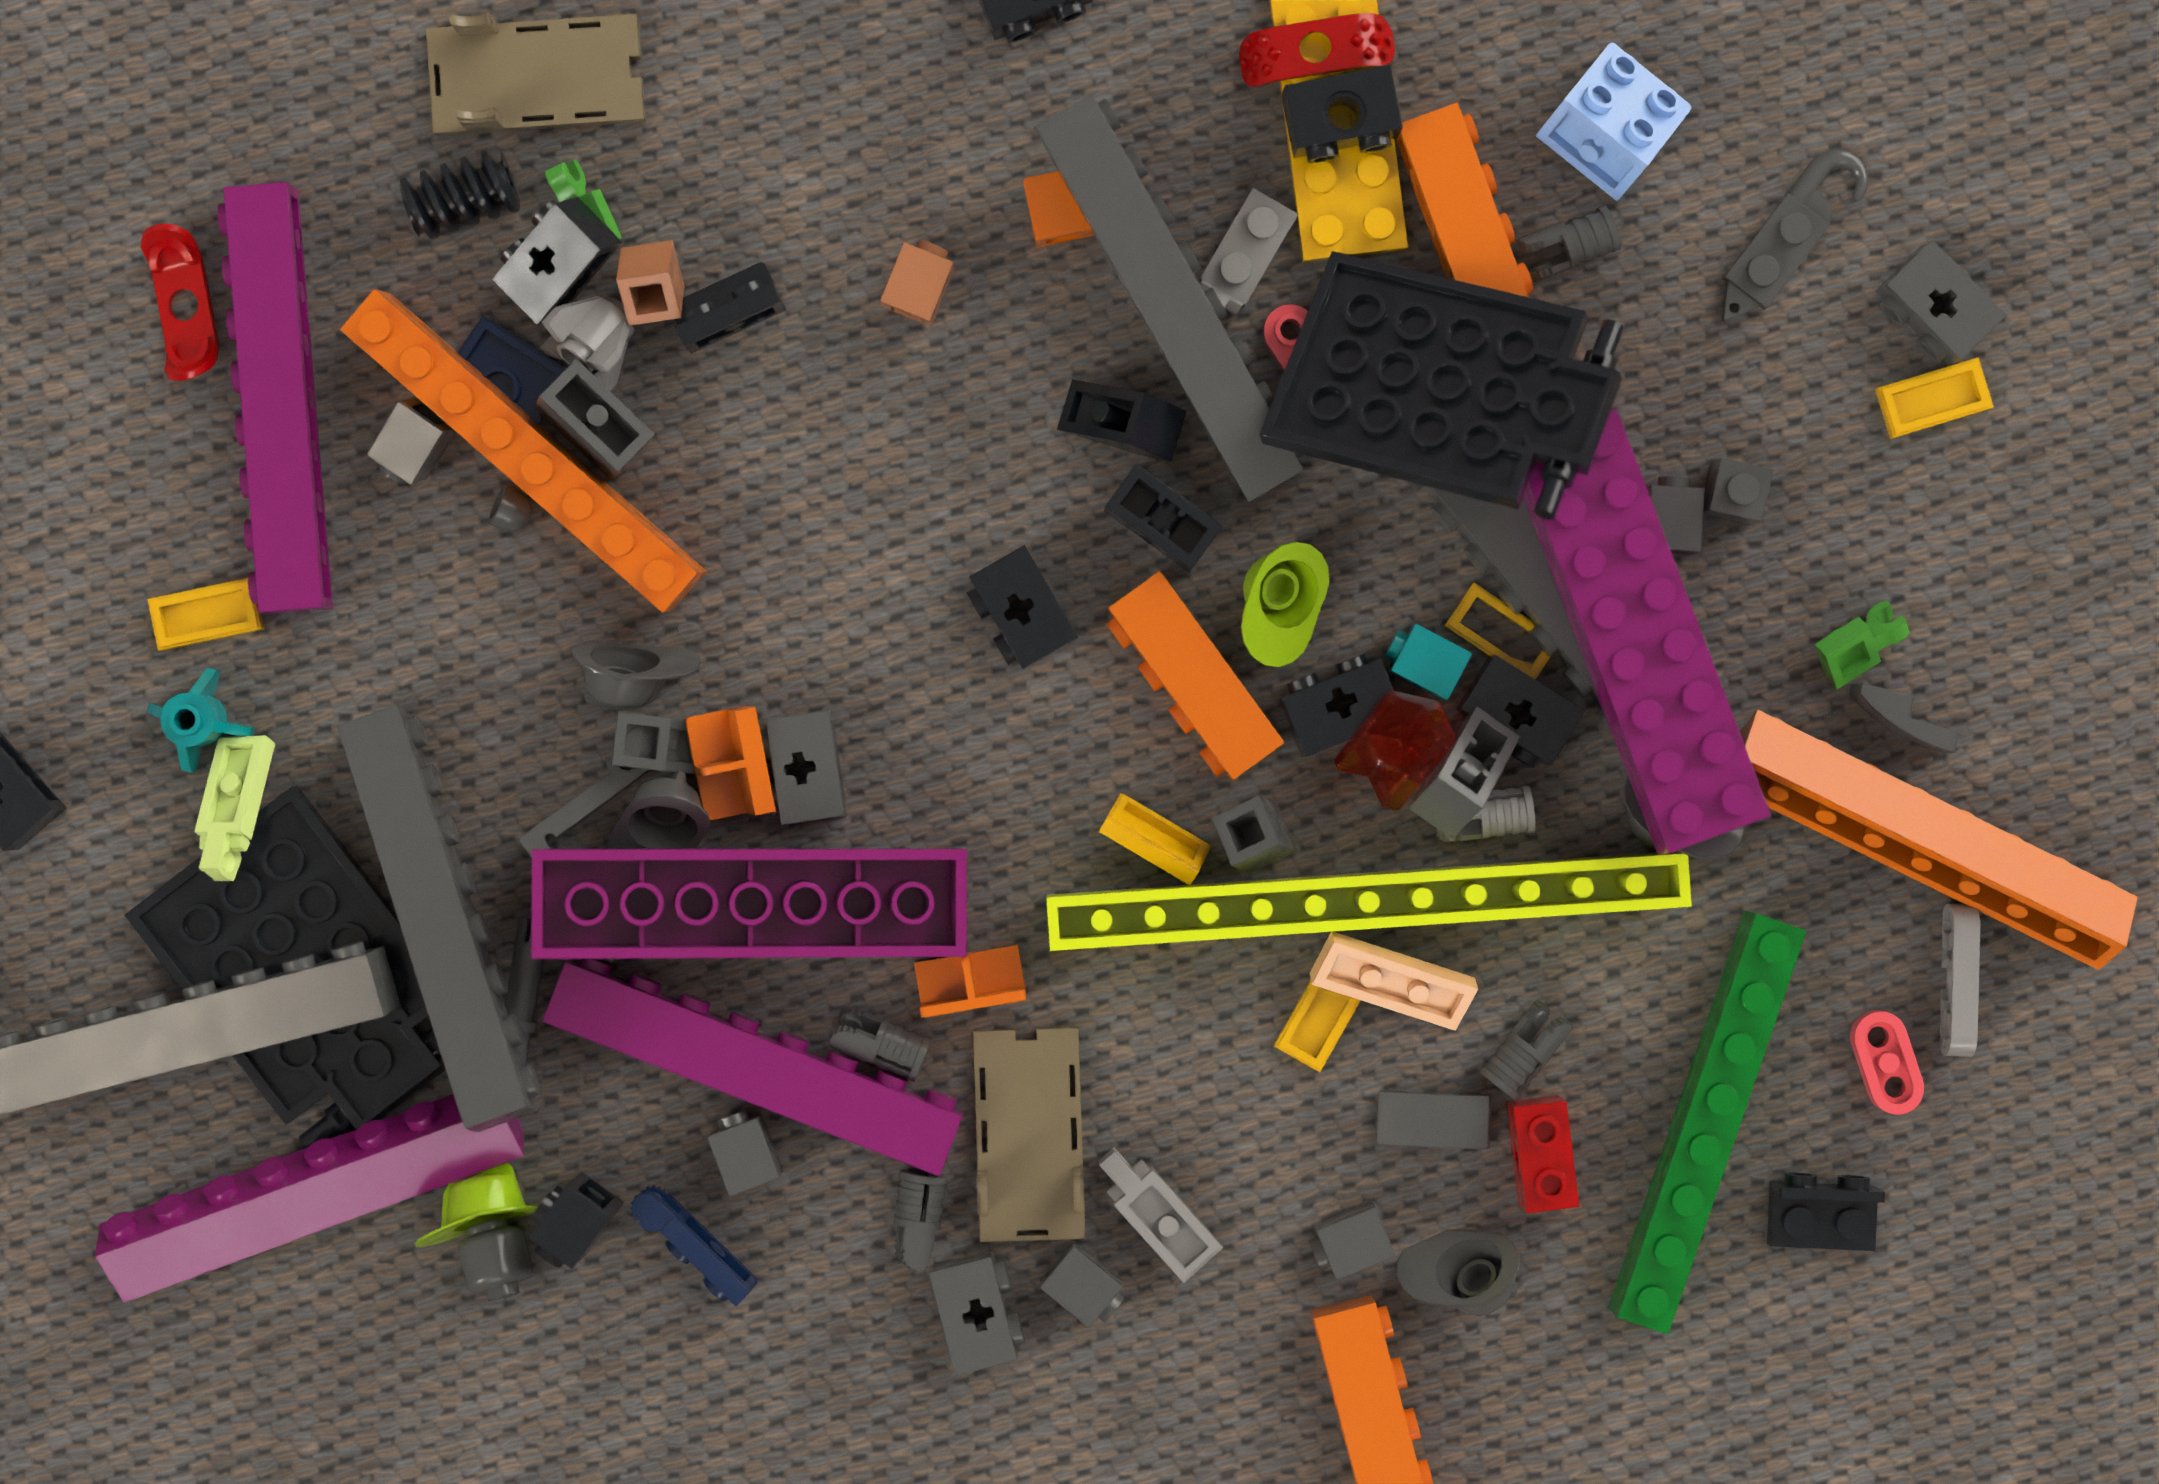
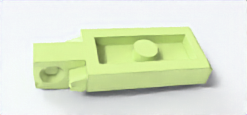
M266 735L220 737L217 741L194 831L200 836L199 848L203 849L199 869L213 878L214 881L235 880L242 860L240 852H246L250 845L249 840H252L275 743Z

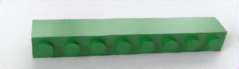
M1745 910L1743 912L1608 1308L1620 1319L1667 1335L1669 1334L1807 930Z

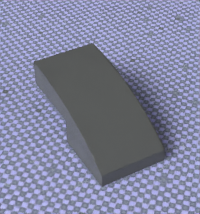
M1865 683L1851 685L1849 695L1864 711L1887 729L1920 746L1941 753L1955 752L1960 732L1909 718L1914 697Z
M617 712L611 765L671 772L680 770L687 774H694L684 720Z
M1378 1091L1377 1144L1432 1148L1488 1149L1490 1148L1492 1095L1456 1092Z

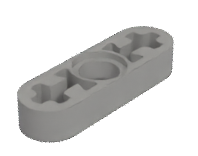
M1947 903L1943 908L1941 968H1947L1946 989H1941L1940 1050L1943 1056L1972 1057L1975 1054L1978 1041L1979 910L1965 904Z

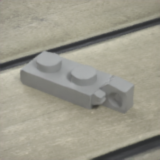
M1252 188L1200 277L1199 285L1203 292L1212 287L1224 309L1237 316L1241 307H1245L1297 219L1298 214Z
M1112 1147L1098 1160L1099 1166L1115 1182L1106 1190L1114 1200L1113 1205L1183 1283L1223 1249L1222 1244L1165 1180L1153 1167L1149 1168L1142 1159L1131 1167L1115 1147Z

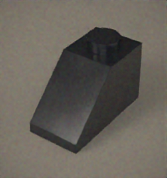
M1072 379L1057 430L1141 456L1171 462L1187 411L1147 393Z

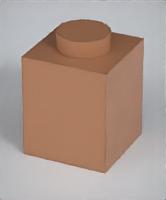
M673 240L621 248L616 281L628 325L632 326L681 318L684 281Z
M919 240L916 247L904 242L880 300L882 307L932 327L955 270L954 262L946 259L948 251L924 240Z

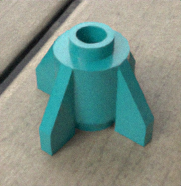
M206 668L188 693L177 694L169 699L165 705L150 702L148 704L146 713L160 718L164 734L170 741L176 744L182 771L196 773L202 747L214 744L224 733L242 737L254 736L255 727L228 721L224 706L213 697L215 696L221 670ZM189 712L195 716L194 725L187 722Z

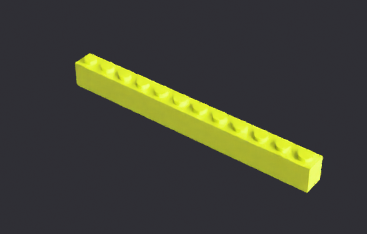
M1677 851L1659 855L1657 853L1049 894L1046 897L1050 951L1692 907L1688 855Z

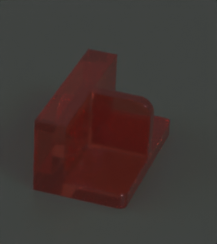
M1390 691L1384 696L1333 762L1338 771L1367 776L1382 808L1399 811L1458 738L1438 700Z

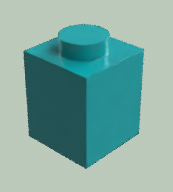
M1413 624L1407 633L1400 629L1397 630L1384 657L1392 661L1386 672L1441 701H1447L1472 653L1418 624Z

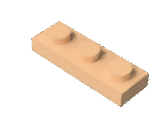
M1334 931L1330 933L1310 971L1312 985L1455 1031L1478 991L1474 977Z

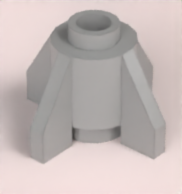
M594 296L555 307L542 321L551 336L540 347L541 351L546 356L560 360L563 359L569 366L577 359L611 391L618 382L628 341L634 334L633 325H628L623 303L613 297L604 299Z

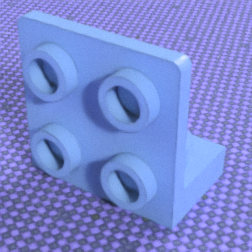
M1609 43L1536 134V137L1618 201L1650 164L1692 107L1672 88L1668 87L1639 64L1632 56L1624 52L1616 44Z

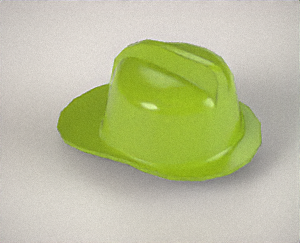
M1295 541L1280 545L1271 553L1255 561L1245 575L1243 593L1246 604L1241 623L1243 641L1251 656L1263 665L1281 667L1293 663L1304 653L1312 637L1321 606L1326 598L1330 580L1329 568L1322 553L1310 544Z
M504 1163L449 1183L443 1193L441 1228L419 1238L415 1242L416 1248L427 1247L449 1241L466 1234L468 1228L482 1223L530 1215L534 1213L538 1206L525 1205L514 1168L510 1163Z

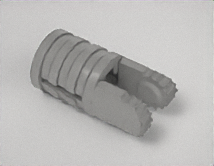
M1521 786L1516 789L1513 787L1506 788L1505 790H1492L1483 808L1452 839L1439 829H1437V837H1439V840H1443V842L1485 839L1490 838V836L1502 837L1507 834L1519 835L1524 832L1526 834L1534 833L1535 810L1530 787Z

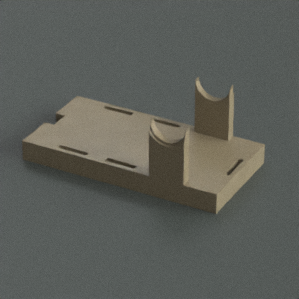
M487 12L486 14L476 16L449 15V21L452 26L426 28L432 125L435 136L646 122L643 79L641 77H632L631 60L641 59L639 17L637 14L496 23L489 12ZM600 25V27L571 29V27ZM548 29L544 31L518 32L520 30ZM437 68H439L441 96H438ZM606 113L607 115L577 118V115ZM554 117V120L528 122L524 120L526 118Z
M1078 1027L1036 1028L1037 1038L1016 1039L1015 1029L973 1030L978 1169L976 1180L980 1242L1085 1239ZM1069 1065H1074L1075 1095H1070ZM980 1068H985L986 1098H981ZM1071 1118H1076L1077 1148H1072ZM982 1121H987V1151H983ZM1048 1230V1233L1017 1234V1231Z

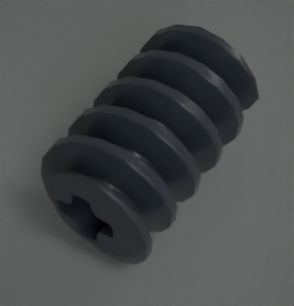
M486 150L480 151L481 168L475 169L466 157L460 158V175L457 176L453 174L446 163L440 164V181L434 182L426 170L420 171V188L417 189L411 185L405 176L400 178V192L403 203L418 237H420L421 227L429 238H438L440 235V221L450 232L459 231L460 214L470 225H478L480 222V208L485 211L489 218L497 219L500 216V201L512 213L520 210V199L502 151L501 161L495 162Z

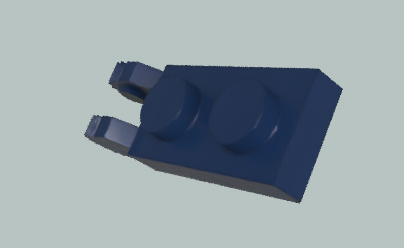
M655 1185L652 1187L647 1186L646 1190L643 1189L639 1195L634 1197L635 1200L631 1202L632 1207L630 1209L632 1210L631 1215L635 1217L634 1220H639V1225L645 1231H660L667 1238L665 1243L669 1251L685 1264L691 1262L705 1276L703 1278L704 1284L714 1296L722 1301L729 1299L737 1306L758 1283L756 1281L757 1278L670 1193L666 1194V1189H661V1186L656 1187Z

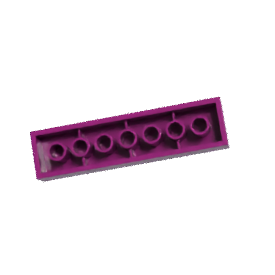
M1617 408L1610 411L1588 475L1576 474L1572 487L1565 489L1553 520L1540 518L1533 512L1544 481L1541 479V473L1545 464L1535 463L1523 499L1657 854H1669L1769 817L1771 813Z
M532 849L531 959L967 957V849Z

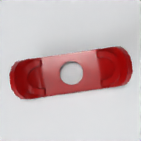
M1375 13L1350 14L1266 28L1244 37L1239 51L1241 75L1244 82L1250 87H1260L1284 80L1352 69L1389 65L1393 60L1395 44L1388 22L1381 15ZM1311 33H1321L1331 43L1329 56L1319 63L1306 61L1300 53L1301 41Z
M156 224L148 227L142 233L140 247L148 261L155 287L167 354L164 371L167 377L173 381L194 379V377L210 370L218 360L219 341L204 262L200 249L188 230L173 224ZM183 290H189L194 293L198 301L196 314L186 321L176 318L171 308L173 298Z

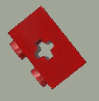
M1559 1095L1519 1099L1517 1102L1515 1100L1506 1101L1518 1205L1527 1214L1580 1207L1567 1101Z

